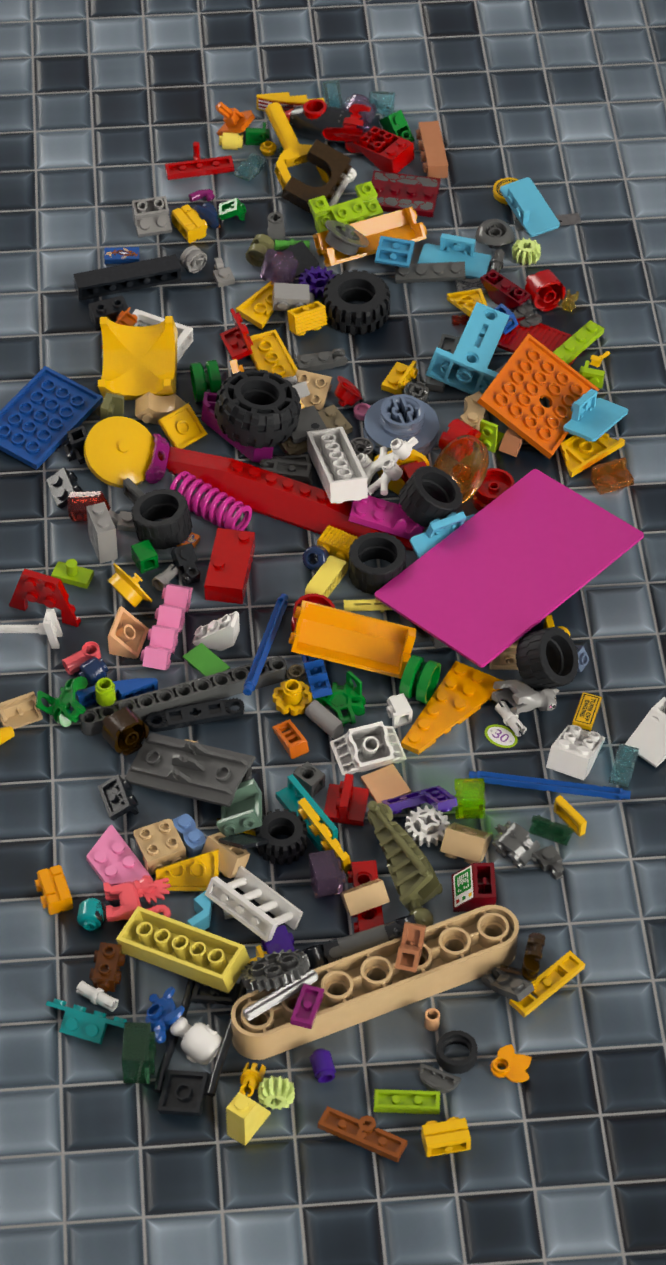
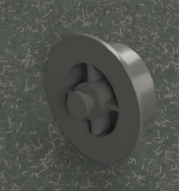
M334 220L325 222V227L329 230L325 241L337 251L354 256L360 247H368V239L353 226Z

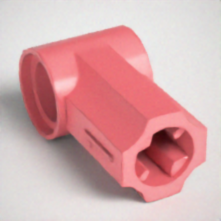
M93 641L86 642L82 646V650L63 659L62 664L66 672L72 675L80 671L79 666L81 663L92 657L100 659L99 645Z

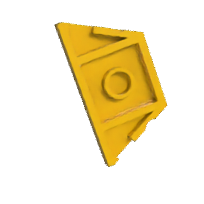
M604 433L595 442L586 441L584 438L576 435L562 442L560 450L570 477H574L623 447L625 440L620 438L618 441L609 438L610 434Z

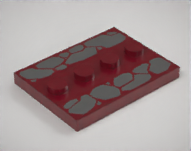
M374 170L371 182L378 194L377 200L384 212H395L412 207L416 211L417 216L433 217L441 178Z

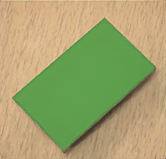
M202 643L182 656L190 666L197 669L204 677L230 669L225 662Z

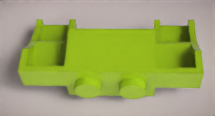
M369 181L355 186L358 198L333 206H329L324 195L308 200L317 232L328 231L325 227V222L328 220L349 225L383 215L384 212L377 200L378 194L372 182Z

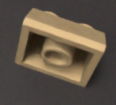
M454 822L446 827L440 852H444L445 856L449 858H464V861L469 864L480 863L485 857L493 834Z

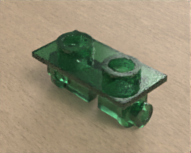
M533 815L532 825L528 831L531 834L567 846L574 829L570 828L569 825L551 822V820L543 818L541 815Z

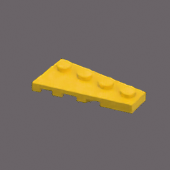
M304 797L298 801L299 809L297 811L303 820L307 819L311 824L309 829L315 837L318 835L321 838L322 842L320 844L325 852L328 853L330 851L333 855L332 861L337 869L342 868L346 873L351 869L350 856L346 851L343 852L336 838L331 839L332 835L328 827L324 823L321 824L319 822L320 817Z

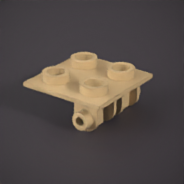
M297 369L296 377L298 382L306 381L310 395L300 398L304 407L314 405L316 410H322L327 394L332 388V385H330L332 377Z

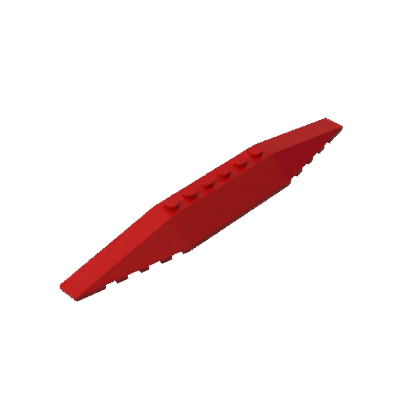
M170 447L166 467L170 473L176 475L187 471L195 475L196 480L202 479L204 484H211L212 488H218L220 493L225 492L228 497L232 496L236 501H242L244 506L249 505L254 512L317 534H322L328 525L358 538L370 532L386 533L348 521L352 502L330 503L326 491L236 459ZM158 451V458L163 461V455ZM393 535L402 542L406 550L413 551L409 539Z

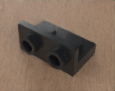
M116 775L98 786L111 820L114 821L129 811L134 815L139 813L137 809L138 801L132 795L131 790L133 788L127 779L124 780L120 775Z

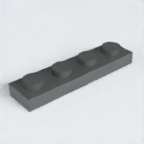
M465 261L410 264L409 268L395 266L396 283L466 279Z

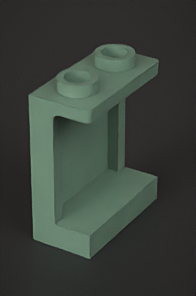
M254 778L240 783L230 808L221 806V820L217 821V827L226 837L262 826V792Z

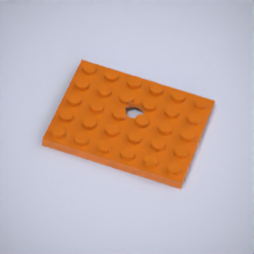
M528 333L477 403L550 459L569 433L564 431L563 427L572 418V404L590 389L596 391L600 389ZM547 398L550 401V407H544L539 399Z

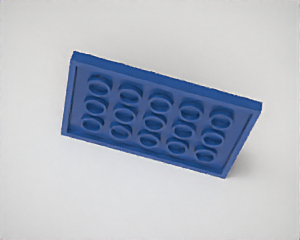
M44 366L0 410V450L37 470L68 438L67 432L79 427L103 402V396Z

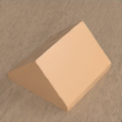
M122 606L119 607L108 634L109 654L137 659L149 628Z

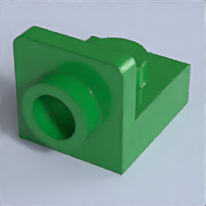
M263 122V128H246V145H261L270 137V129H266V122Z
M238 198L219 204V217L221 220L236 215L241 221L245 220L246 207L243 203L241 204Z

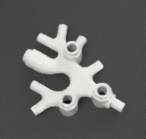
M415 436L408 442L399 438L394 439L390 443L393 452L387 454V447H380V455L374 462L367 454L360 453L357 455L367 477V487L370 495L380 488L381 495L386 496L390 480L395 481L402 476L403 470L396 462L398 460H405L410 456L413 450L412 447L419 442ZM383 470L382 476L369 486L373 475L377 471Z

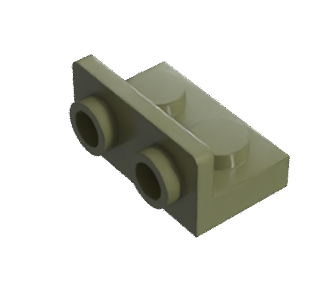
M106 392L100 407V421L114 416L124 417V396Z

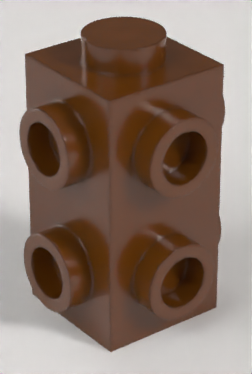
M101 942L99 950H95L94 963L96 964L95 968L90 970V981H93V987L96 989L101 988L104 992H115L116 984L121 982L122 973L119 970L120 966L125 964V954L122 953V945Z

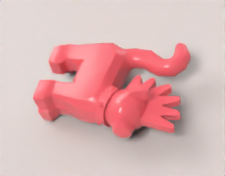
M144 875L139 881L124 882L111 886L108 882L103 883L105 899L107 901L120 900V906L118 907L106 906L107 922L129 920L138 906L142 907L139 898L144 897L148 904H151V900L157 903L156 898L165 900V896L162 894H170V891L166 889L170 888L171 884H165L169 882V878L153 881L149 875ZM155 905L147 908V910L163 913L164 916L171 917L170 908L166 905Z

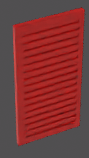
M525 317L516 318L518 326L506 335L502 333L497 347L514 353L529 333L550 351L554 352L572 335L542 323L530 326L529 328L522 327L520 322L525 319ZM575 359L572 360L568 365L571 366Z

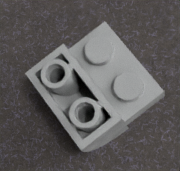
M166 196L132 201L133 219L138 238L172 233Z

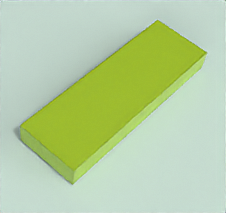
M374 1089V1112L440 1115V1091Z

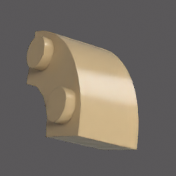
M480 391L465 398L464 414L460 416V420L478 431L480 421L482 419L485 420L486 409L477 403L482 396Z
M148 392L135 400V416L145 423L159 425L157 422L159 419L187 403L176 394L157 396Z

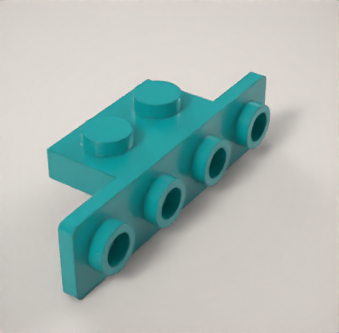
M54 998L53 1002H46L47 1006L65 1011L59 1032L94 1043L102 1044L107 1024L125 1029H130L132 1026L126 1024L127 1020L114 1016V1020L106 1018L107 1014L94 1010L92 1014L86 1012V1007L74 1004L73 1008L66 1006V1001Z

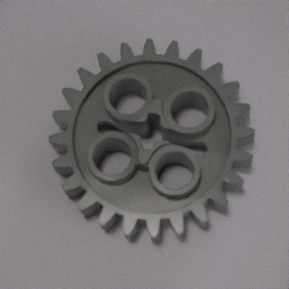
M292 949L286 952L281 950L279 953L274 951L272 954H265L263 958L258 957L257 961H251V965H246L245 969L241 970L242 974L240 976L243 986L247 990L256 991L258 989L259 992L264 989L269 991L271 988L277 990L281 986L286 987L287 983L293 984L294 980H300L301 976L306 975V971H309L310 963L304 951L299 952L298 949L293 952Z

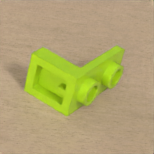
M482 419L480 421L479 432H481L478 446L495 453L502 442L504 433L498 431V425Z

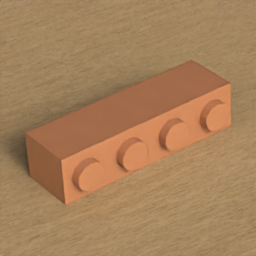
M439 121L419 122L418 129H416V139H419L418 149L421 150V162L424 161L423 173H426L427 177L448 178V162Z

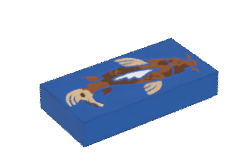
M139 247L105 248V264L140 261Z

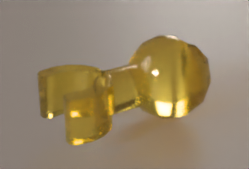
M570 289L567 290L566 299L562 302V309L564 311L571 312L575 309L574 301L578 300L579 291L571 296Z

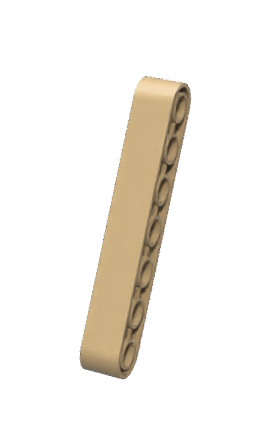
M485 905L426 927L417 972L395 968L402 937L315 968L318 980L312 983L311 986L323 988L324 996L312 1030L290 1024L300 991L250 1021H247L243 1016V1009L272 993L275 989L271 988L269 991L264 989L261 992L256 990L240 997L234 1003L231 1010L233 1046L239 1054L248 1059H267L481 978L485 974L489 975L492 973L491 970L493 968H500V964L509 966L514 961L519 932L518 920L509 909L503 906Z

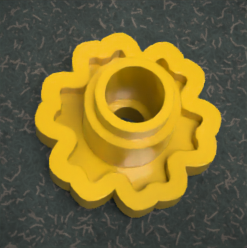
M290 679L281 682L280 687L274 688L272 701L276 704V710L282 714L290 712L292 716L304 714L305 708L313 701V696L310 692V687L303 681Z

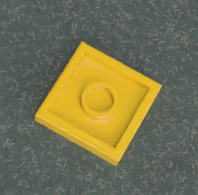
M189 403L157 421L171 445L175 448L184 449L207 435Z

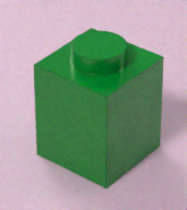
M149 540L138 542L131 546L132 560L141 574L159 567L158 554Z

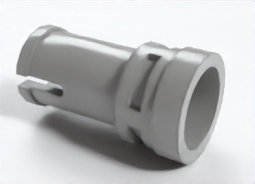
M170 564L168 568L152 579V584L157 590L163 591V588H166L169 581L178 575L179 569L176 566L172 569L174 564Z

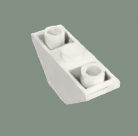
M235 611L229 615L226 614L218 620H213L205 626L198 627L194 633L195 637L192 643L196 646L202 643L207 648L218 651L234 646L240 631L239 613Z

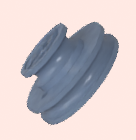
M396 394L375 402L365 414L363 435L364 438L369 439L373 443V452L377 455L380 454V447L382 446L387 447V452L391 451L390 443L396 438L408 442L415 436L419 442L412 449L424 456L429 454L437 444L439 431L438 416L427 403L413 396Z

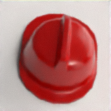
M338 376L339 383L334 394L339 399L338 403L342 407L345 405L354 406L360 399L363 400L360 391L346 378Z

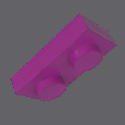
M303 984L290 1019V1024L312 1030L324 996L323 988Z

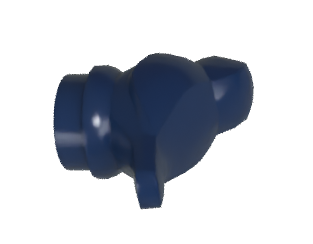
M206 202L202 206L198 204L194 206V210L198 212L201 220L204 219L211 228L221 227L217 211L212 203Z

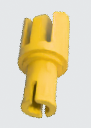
M249 1062L246 1063L240 1077V1093L246 1095V1092H248L247 1097L253 1095L254 1090L258 1089L259 1083L262 1082L266 1072V1067L263 1064L258 1072V1063H253L251 1069H249Z

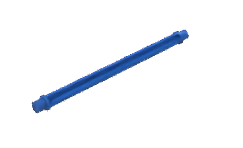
M281 594L276 601L250 672L244 683L243 693L245 695H251L252 691L256 688L282 616L288 605L287 594Z
M479 770L477 772L469 771L468 780H474L478 783L499 784L502 786L547 790L615 800H630L631 791L623 790V788Z

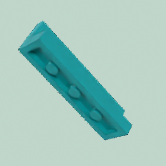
M293 774L288 776L287 787L276 792V799L285 809H288V812L294 811L299 816L297 811L299 809L298 801L305 797L320 817L319 822L321 824L324 823L328 827L332 835L331 839L336 838L338 841V828ZM307 819L303 820L306 822L307 837L321 853L325 850L320 844L322 842L321 838L318 835L315 837L309 829L311 824Z

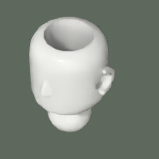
M180 1017L172 1024L170 1032L174 1036L182 1038L181 1049L187 1054L188 1060L193 1063L198 1062L201 1065L209 1064L219 1052L223 1040L222 1037L212 1030L209 1024L206 1025L198 1022L191 1026L185 1017Z

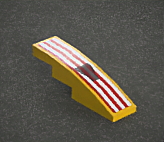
M289 92L256 95L257 110L265 111V108L274 102H279L285 112L289 109L303 106L307 101L312 100L307 99V95L290 96Z

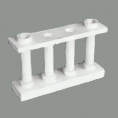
M243 866L239 867L234 880L225 883L217 876L212 877L205 892V896L265 942L272 940L275 930L280 924L285 923L293 930L297 929L303 915L300 909ZM239 888L245 894L241 895L234 889ZM254 899L260 906H255L250 900ZM269 911L276 917L272 919L265 912Z

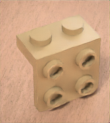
M165 819L134 830L133 835L144 857L145 869L150 875L156 874L157 868L186 859V848L171 819Z

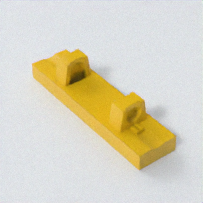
M567 952L540 974L535 981L531 982L535 989L532 993L537 999L530 993L520 1002L510 999L509 1004L525 1018L585 968V963L573 952Z

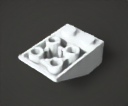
M665 697L651 708L625 743V747L655 768L666 759Z
M567 725L551 746L546 768L585 780L606 737L600 736L599 733L583 730L577 725Z

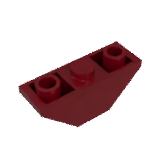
M494 269L480 277L491 300L497 305L502 303L508 309L520 306L531 298L530 293Z

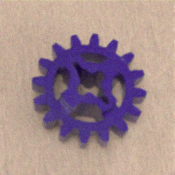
M312 266L311 270L305 269V273H300L299 284H309V290L315 295V298H318V295H321L323 298L324 287L331 278L334 279L335 274H333L332 270L327 271V267L321 269L318 266L317 269H314Z

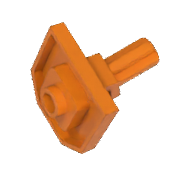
M222 102L215 106L217 111L224 116L223 120L225 122L218 130V136H223V132L242 133L255 119L251 110L239 112L236 108H229Z

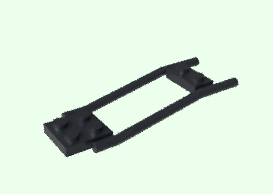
M188 978L181 1003L185 1011L181 1017L186 1018L191 1001L194 1003L234 1005L240 997L246 995L247 989L243 986L242 979H240V983H235L230 993H226ZM231 1016L211 1074L208 1072L168 1070L179 1036H174L171 1033L153 1089L154 1092L161 1093L157 1109L160 1114L201 1117L206 1095L214 1097L216 1094L219 1077L233 1037Z

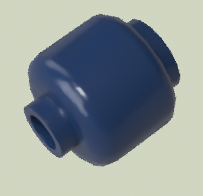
M314 545L304 551L302 560L308 569L317 571L326 562L329 554L325 547Z
M92 657L80 664L81 672L78 673V676L85 677L88 684L94 686L99 679L107 678L109 670L102 658Z

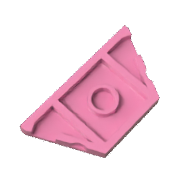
M113 825L107 828L86 856L87 862L103 883L108 882L111 886L135 880L139 881L144 875L151 877Z

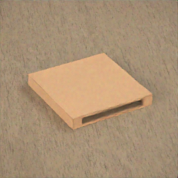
M394 764L361 776V781L369 789L370 795L377 803L411 793V790Z

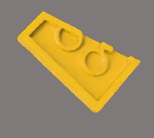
M270 281L236 308V313L239 312L242 318L262 330L274 311L272 299L274 282Z
M481 288L446 294L447 300L469 317L476 302L488 306Z
M219 849L157 868L156 880L169 878V882L165 883L171 884V887L166 889L169 891H206L211 878L219 877Z

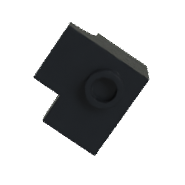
M82 425L68 431L69 439L63 444L68 460L78 459L80 465L86 463L84 443L88 435L85 426Z

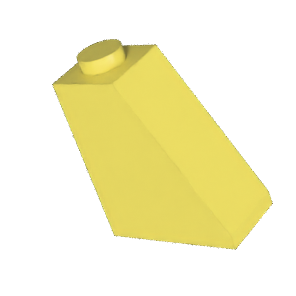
M238 1092L226 1107L227 1135L246 1146L271 1112Z

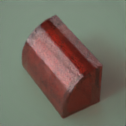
M102 491L70 492L68 496L67 508L72 521H87L86 506L105 502L108 511L111 507Z

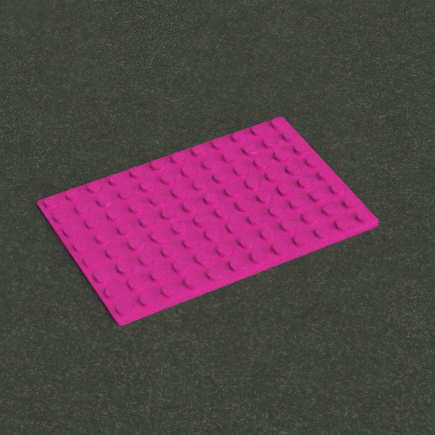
M533 469L381 587L374 595L377 600L482 668L642 540L644 533L543 472Z

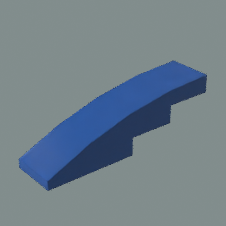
M301 654L313 699L332 695L323 659Z
M156 678L113 681L115 684L116 701L158 690V680ZM95 686L76 692V700L85 708L97 703Z

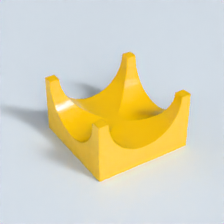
M165 316V320L159 324L142 327L125 326L114 323L107 317H100L103 341V369L101 380H98V388L103 399L106 392L124 396V400H136L148 392L157 396L176 394L178 330L173 316Z

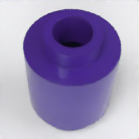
M322 1048L313 1051L309 1059L315 1078L320 1083L332 1081L335 1078L336 1070L330 1051Z

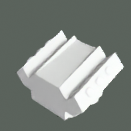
M383 721L349 729L345 735L330 742L342 775L378 769L407 759L394 726H384Z

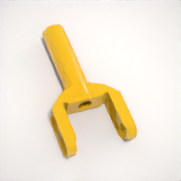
M274 102L265 108V112L284 149L276 162L274 171L283 189L291 178L287 168L308 162L306 159L312 145L299 144L279 102ZM316 166L322 180L328 183L329 177L327 173Z

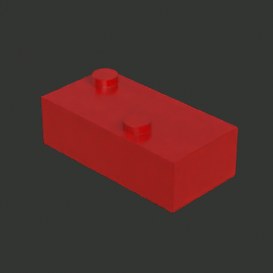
M217 528L204 584L205 600L243 604L255 551V532Z

